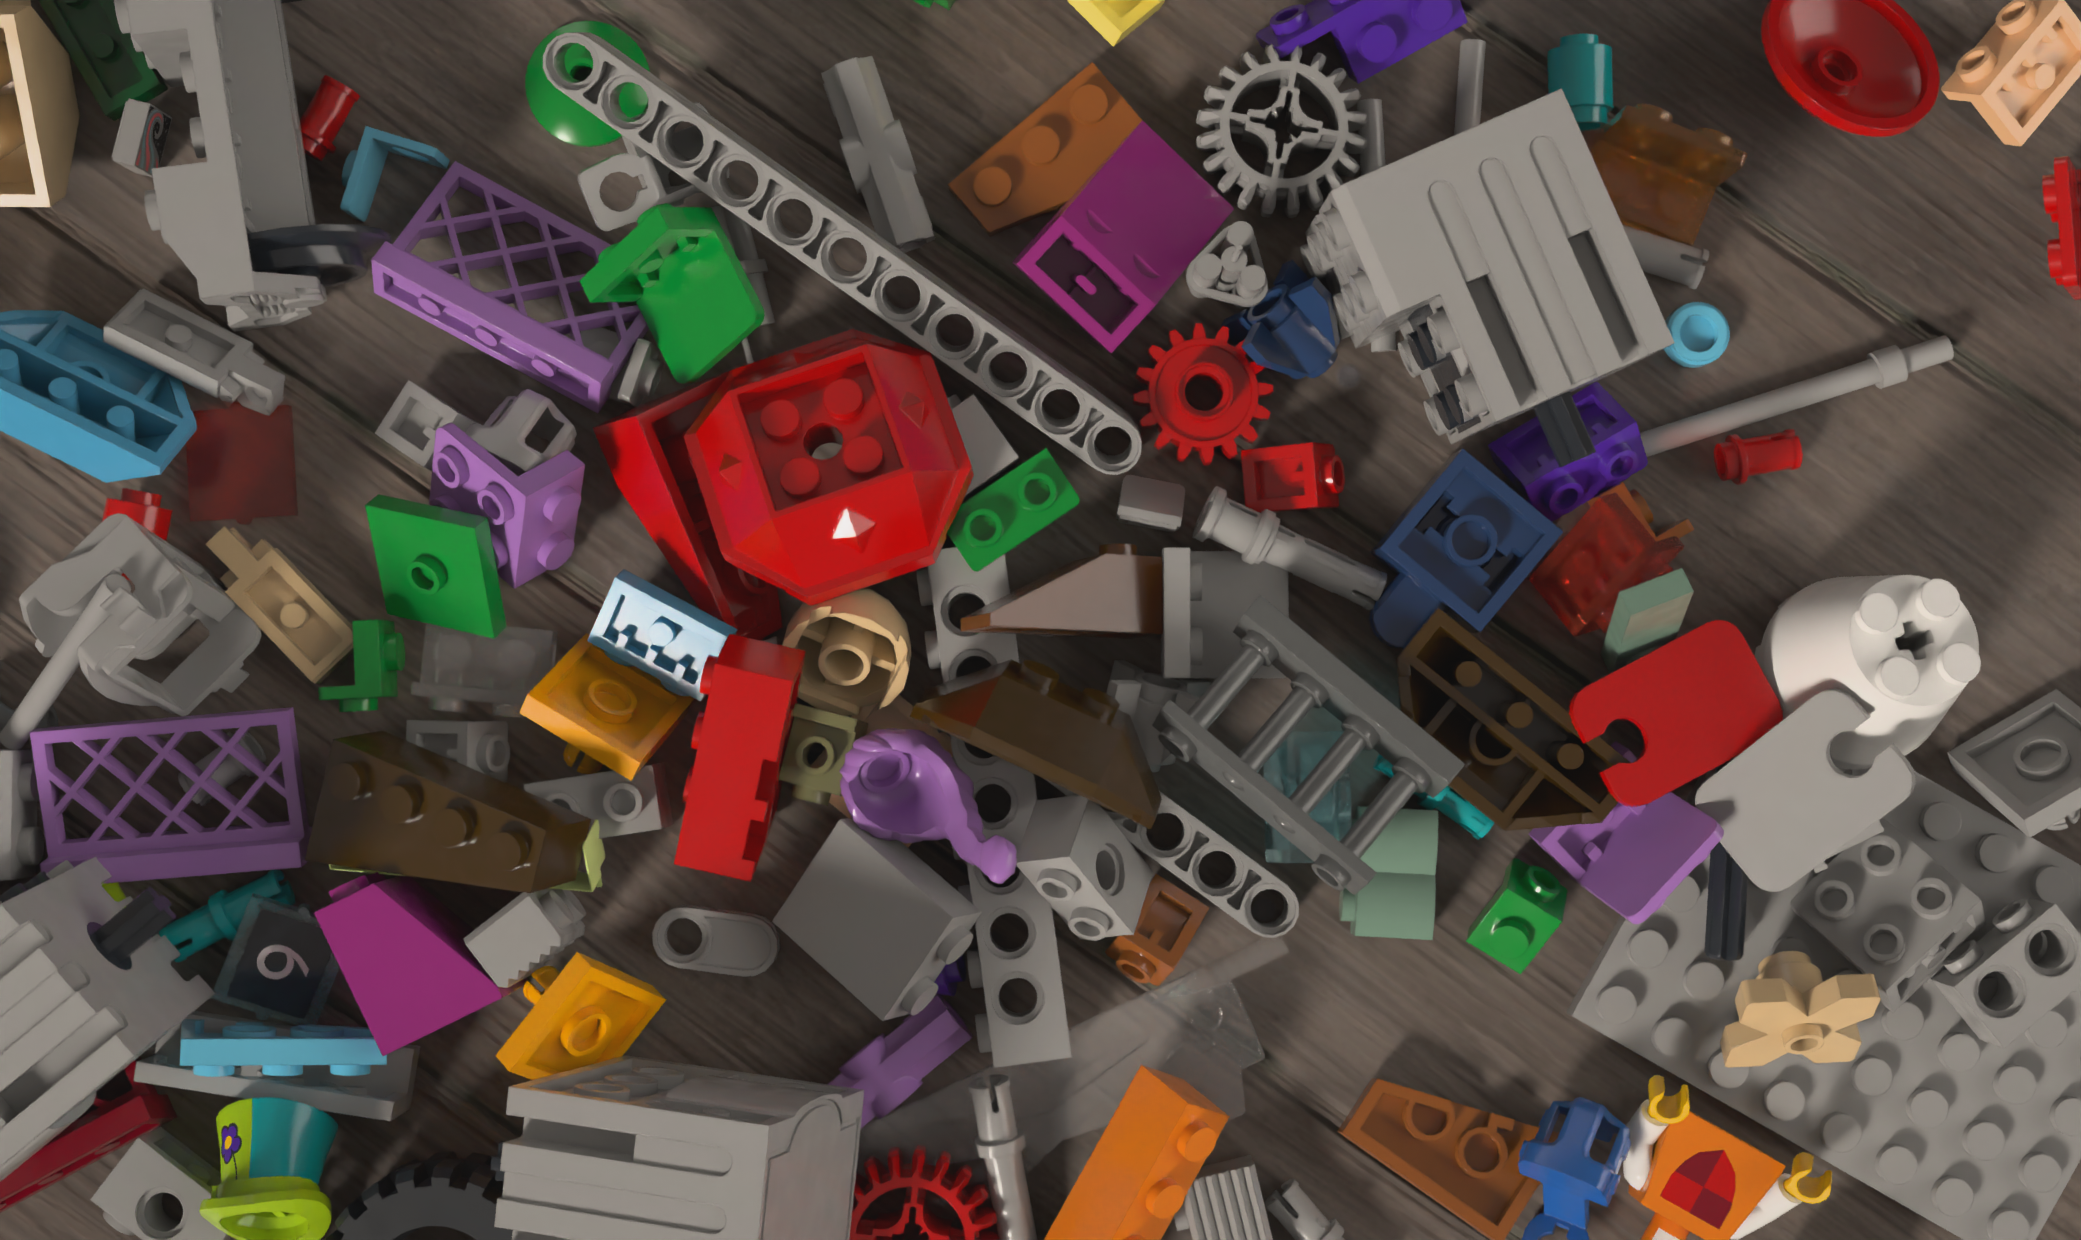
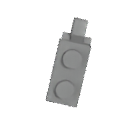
M144 288L140 289L104 326L103 342L215 398L220 397L222 401L233 403L237 399L242 406L268 416L283 401L285 375L263 365L265 361L253 352L252 342Z

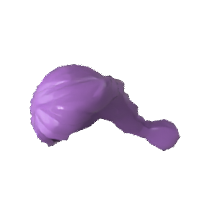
M887 728L876 729L853 742V748L845 754V762L839 771L843 776L840 780V787L849 814L861 830L868 831L875 838L888 841L898 840L905 844L948 839L960 858L971 865H976L992 882L1002 884L1014 874L1017 864L1016 846L1006 838L994 835L986 840L984 834H982L983 824L978 814V805L973 799V782L969 776L958 768L951 754L943 749L936 738L921 730Z

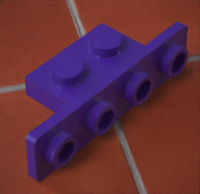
M1314 0L1305 6L1302 4L1293 5L1277 12L1271 17L1270 25L1257 32L1256 37L1262 48L1265 49L1267 45L1273 44L1279 58H1283L1292 53L1297 45L1301 48L1330 32L1349 78L1359 84L1468 23L1460 0Z

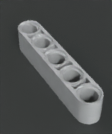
M1048 781L1067 796L1078 795L1066 788H1063L1051 781ZM1160 792L1162 801L1157 814L1162 812L1174 814L1179 818L1182 825V833L1179 840L1167 848L1152 845L1148 841L1146 827L1115 811L1103 808L1129 842L1253 933L1266 938H1276L1286 934L1294 927L1299 916V903L1295 893L1289 886L1162 792ZM1213 851L1227 853L1233 863V871L1230 878L1219 885L1204 883L1198 873L1201 859L1207 853ZM1266 889L1279 891L1284 900V909L1281 916L1269 923H1260L1254 920L1251 914L1253 898L1260 891Z

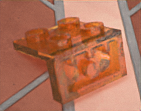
M1639 103L1635 107L1626 105L1598 133L1590 152L1622 224L1693 246L1716 187L1744 166L1748 154L1732 147L1733 139L1719 131L1698 128L1694 132L1672 123L1673 116L1662 108L1644 103Z

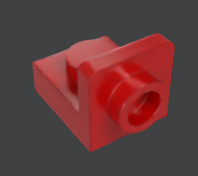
M1309 442L1241 450L1246 507L1261 513L1265 509L1272 512L1310 508H1335L1339 506L1338 493H1341L1344 489L1345 473L1341 458L1335 455L1333 444Z

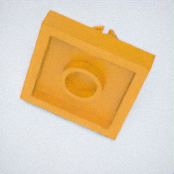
M586 633L527 694L519 713L568 742L563 752L564 760L568 766L572 767L575 764L580 751L585 753L577 772L584 774L597 773L604 764L632 781L684 719L694 698L680 696L667 690L659 679L635 666H624L612 661L606 656L603 649L587 641L589 634Z
M576 952L561 973L554 966L548 965L537 969L531 974L545 990L540 992L532 982L526 980L523 987L524 996L531 1003H534L535 1006L495 1056L509 1072L531 1080L622 1057L666 999L653 985Z

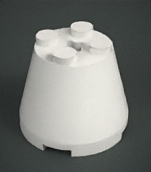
M1915 575L1836 577L1813 583L1795 593L1778 606L1779 609L1775 612L1765 630L1761 645L1756 647L1755 658L1781 704L1783 720L1814 695L1826 689L1835 688L1848 692L1871 716L1867 721L1853 731L1837 734L1830 746V756L1835 767L1851 770L1871 768L1874 758L1893 743L1904 756L1918 748L1935 730L1968 682L1977 676L1981 667L1977 630L1969 611L1960 600L1957 589L1946 580H1931Z

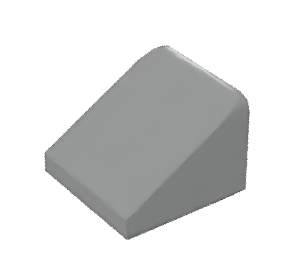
M1126 475L1122 482L1115 519H1118L1120 523L1174 533L1181 526L1185 488L1180 484Z

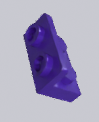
M1597 381L1572 395L1596 450L1595 453L1559 467L1537 416L1488 444L1493 462L1523 494L1525 500L1551 522L1573 511L1610 487L1626 480L1648 464L1637 422Z

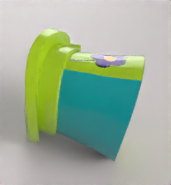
M249 1098L236 1101L224 1107L216 1117L220 1147L221 1184L212 1186L211 1198L201 1201L200 1215L236 1240H320L326 1234L331 1224V1201L327 1195L320 1192L319 1183L327 1156L338 1132L336 1121L327 1113L313 1106L284 1098Z

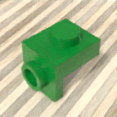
M379 619L352 621L355 685L318 687L319 700H338L339 712L378 710V698L398 697L397 671H402L405 665L404 639L400 632L395 633L394 621Z
M1513 858L1506 867L1502 886L1469 927L1466 942L1521 974L1562 923L1567 889L1546 869L1539 866H1529L1520 859Z

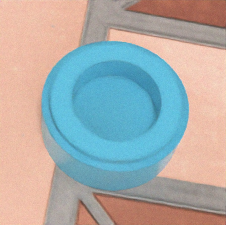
M1704 302L1688 303L1676 309L1665 320L1675 343L1664 348V351L1678 365L1688 368L1705 366L1718 359L1727 348L1730 338L1729 325L1722 312L1713 305Z

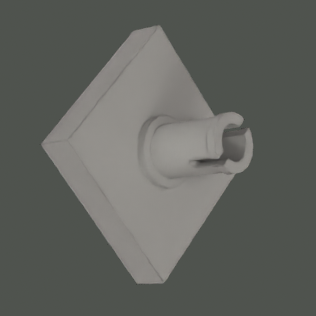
M2053 690L1947 752L1953 771L2029 838L2044 829L2063 830L2068 828L2065 820L2066 816H2068L2069 821L2073 824L2078 821L2081 808V708L2059 690Z

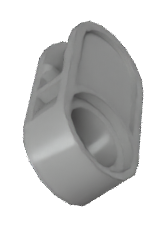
M679 905L667 911L656 922L652 933L653 947L658 957L668 965L683 969L741 977L756 976L766 971L777 959L781 948L778 930L766 917L755 913L696 905ZM678 918L693 920L699 925L702 932L700 947L691 954L676 952L667 940L669 926Z

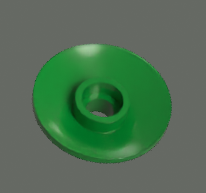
M598 21L569 23L547 35L536 47L530 58L525 77L526 96L530 109L538 122L551 135L563 142L581 147H596L610 144L622 138V135L562 93L547 79L543 69L545 49L556 36L564 33L587 32L601 37L650 72L648 62L637 43L624 31L615 26ZM578 43L572 45L565 55V67L572 78L581 69H593L591 53L585 46ZM630 82L620 92L619 105L622 112L631 118L646 112L648 97L640 85Z

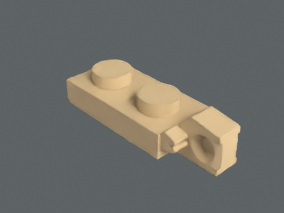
M226 526L206 543L212 552L230 569L220 578L228 588L225 593L314 684L323 682L354 652L352 624L278 548H273L265 539H261L253 547L235 528L228 529Z

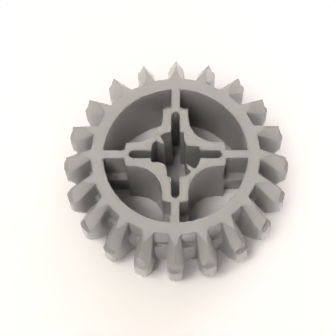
M1267 45L1263 54V65H1259L1255 56L1249 51L1241 54L1239 62L1243 76L1234 68L1227 65L1224 66L1219 72V79L1226 89L1218 86H1208L1204 93V99L1215 109H1202L1197 113L1196 123L1203 128L1213 131L1197 136L1196 149L1204 152L1217 151V153L1204 161L1202 166L1204 173L1214 174L1224 169L1226 174L1218 183L1217 191L1224 195L1229 193L1235 185L1242 188L1243 191L1237 202V207L1245 210L1250 205L1253 195L1262 198L1263 202L1260 208L1262 217H1271L1276 200H1283L1284 212L1288 218L1296 217L1299 213V197L1301 196L1312 211L1319 210L1324 203L1319 187L1330 194L1332 190L1343 185L1342 180L1337 174L1354 177L1360 166L1348 154L1363 153L1367 147V140L1351 133L1365 127L1368 121L1367 114L1359 111L1347 112V109L1354 106L1360 99L1359 90L1356 88L1348 89L1340 93L1337 88L1346 77L1344 69H1335L1326 77L1321 73L1326 56L1323 53H1317L1313 57L1310 66L1300 63L1302 48H1299V45L1288 55L1287 61H1279V55L1274 49V45ZM1268 86H1279L1278 96L1271 107L1264 110L1249 109L1247 115L1232 112L1237 104L1250 93ZM1300 90L1311 96L1322 107L1331 129L1323 128L1322 121L1311 119L1302 112L1299 105ZM1284 105H1286L1285 122H1288L1287 132L1290 133L1287 143H1284L1277 159L1275 155L1278 142L1275 141L1276 135L1272 128L1275 121L1279 120ZM1230 133L1241 135L1242 142L1253 144L1261 151L1264 158V175L1255 171L1243 161L1234 147ZM1315 148L1330 151L1328 158L1312 172L1296 178L1283 179L1284 169L1292 155L1297 153L1313 154Z

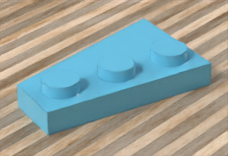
M184 1019L181 1023L180 1066H193V1074L198 1076H229L235 1073V1066L262 1065V1074L270 1076L303 1074V1065H330L331 1074L359 1076L369 1074L371 1065H387V1055L382 1056L370 1029L366 1027L298 1025L290 1028L289 1037L276 1036L277 1028L263 1025V1022L239 1021L236 1025L224 1027L222 1033L204 1032V1019Z

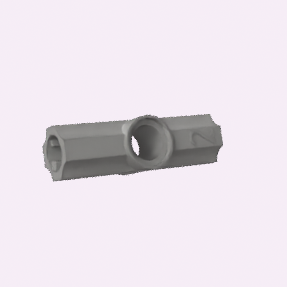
M872 56L864 58L855 57L835 64L829 70L821 73L825 83L823 85L834 117L837 118L843 139H840L839 142L857 194L862 192L875 232L903 253L920 248L924 244L935 240L932 231L933 226L913 176L917 174V170L899 119L894 121Z

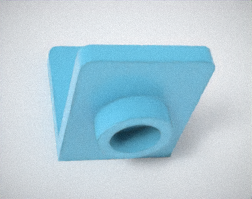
M365 126L358 151L352 150L349 153L343 167L342 185L346 189L340 208L354 219L366 221L388 151L447 169L450 160L435 147Z

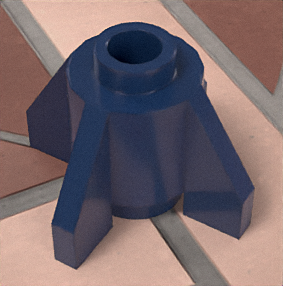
M1292 259L1283 263L1273 283L1274 287L1267 291L1265 298L1258 305L1251 307L1249 311L1245 309L1224 319L1220 328L1222 326L1229 328V338L1235 345L1244 340L1241 347L1257 365L1287 374L1293 379H1301L1305 376L1316 378L1326 372L1334 364L1338 356L1336 349L1340 343V334L1338 332L1332 294L1317 277L1309 280L1308 276Z

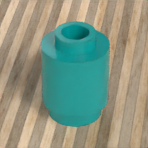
M1572 34L1561 37L1560 47L1553 48L1547 52L1548 94L1562 88L1580 131L1604 128L1607 126V113L1614 109L1612 47L1599 44L1598 35Z

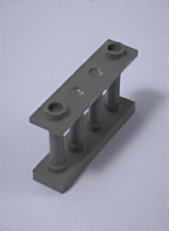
M1260 595L1243 614L1233 633L1241 638L1240 645L1242 649L1187 713L1169 700L1160 710L1152 726L1160 732L1158 738L1171 754L1185 762H1188L1190 759L1194 760L1314 861L1311 865L1312 869L1321 880L1336 890L1343 891L1346 888L1355 895L1377 874L1360 858L1413 793H1423L1425 791L1434 798L1451 783L1465 764ZM1272 664L1291 680L1292 692L1241 752L1236 755L1209 733L1207 729L1262 665L1269 667ZM1313 707L1318 709L1324 707L1342 722L1341 729L1343 733L1291 796L1287 798L1258 772ZM1364 749L1368 751L1374 749L1393 765L1392 772L1394 776L1344 837L1338 841L1309 815Z

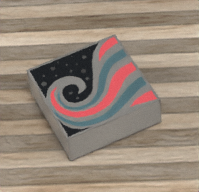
M129 98L128 102L126 101L114 145L113 161L134 173L152 177L151 169L160 168L172 117L150 103Z

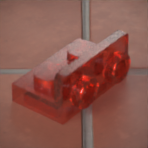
M1612 493L1601 496L1529 577V581L1574 637L1598 629L1607 633L1619 592L1672 572L1673 568L1669 563L1685 546L1677 536L1655 541L1618 494Z

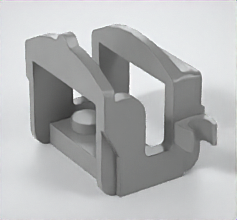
M120 513L110 515L101 522L61 562L52 564L19 598L23 619L37 638L35 647L44 657H51L105 578L110 574L121 575L124 573L135 585V590L131 593L123 587H119L100 605L103 610L111 615L78 646L77 653L81 670L94 689L106 698L124 704L158 706L171 714L176 713L180 716L188 715L210 693L217 692L220 688L232 693L250 675L241 668L244 665L243 660L255 650L261 639V629L225 593L227 589L209 569L127 515ZM196 619H199L209 630L208 638L161 684L127 666L133 658L148 660L161 654Z

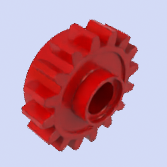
M1195 323L1191 340L1187 341L1174 329L1168 334L1170 350L1166 352L1155 345H1152L1148 350L1147 354L1156 365L1155 368L1138 367L1135 378L1148 385V389L1133 394V405L1148 407L1149 412L1139 421L1138 425L1141 430L1153 427L1158 430L1160 434L1154 445L1157 450L1166 447L1169 443L1177 446V461L1183 463L1190 451L1199 452L1203 465H1210L1214 450L1220 448L1223 454L1230 460L1238 454L1235 439L1239 437L1250 444L1257 439L1258 435L1249 424L1250 421H1267L1271 412L1264 406L1259 405L1258 399L1271 395L1274 391L1273 385L1258 383L1256 378L1266 367L1257 365L1255 361L1249 363L1245 357L1247 353L1241 347L1244 340L1235 347L1227 343L1229 338L1228 327L1222 326L1217 332L1215 339L1206 338L1203 324ZM1194 380H1207L1211 382L1219 392L1218 406L1208 411H1200L1193 408L1186 399L1185 387Z

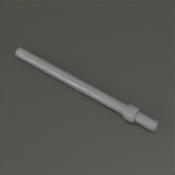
M1944 335L1903 349L1892 345L1868 353L1866 361L1640 432L1646 456H1652L1875 384L1877 388L1882 389L1904 382L1908 378V373L1952 360L1954 357L1952 344L1949 338Z

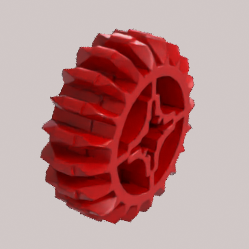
M917 1145L915 1147L912 1163H904L903 1153L900 1148L892 1147L888 1152V1169H885L880 1160L875 1156H870L864 1162V1169L868 1179L856 1173L850 1240H904L906 1233L898 1234L903 1233L906 1223H909L913 1207L916 1208L915 1224L921 1226L919 1235H922L920 1240H999L998 1234L985 1230V1228L997 1222V1214L990 1207L976 1208L988 1198L989 1190L985 1184L976 1185L968 1190L964 1188L968 1184L973 1172L969 1165L960 1167L954 1175L946 1172L951 1159V1154L942 1151L938 1156L936 1166L925 1164L927 1154L925 1146ZM907 1187L906 1198L901 1209L893 1213H878L877 1219L861 1217L869 1204L880 1195L893 1189ZM927 1190L938 1194L954 1208L963 1227L953 1226L952 1220L937 1217L931 1212L927 1204Z

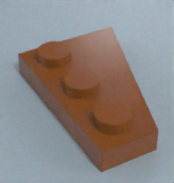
M1091 62L948 184V188L988 236L991 237L1060 209V206L1064 205L1142 119L1095 64Z
M1372 1078L1337 1131L1490 1240H1505L1541 1183L1520 1174L1518 1167L1519 1152L1524 1140L1530 1141L1535 1139L1539 1127L1381 1079ZM1552 1131L1548 1143L1554 1142L1559 1133Z

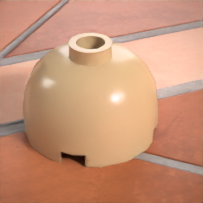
M862 588L813 606L803 603L793 614L787 626L783 646L806 651L798 697L817 709L843 716L858 715L860 707L871 706L879 702V710L890 705L904 689L912 655L907 623L888 599L871 589Z

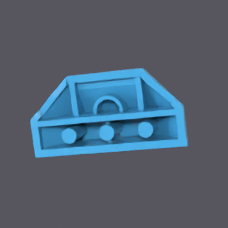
M12 310L0 312V431L108 483L161 475L197 430L196 420L193 411L190 409L182 381L103 342L104 330L65 311Z

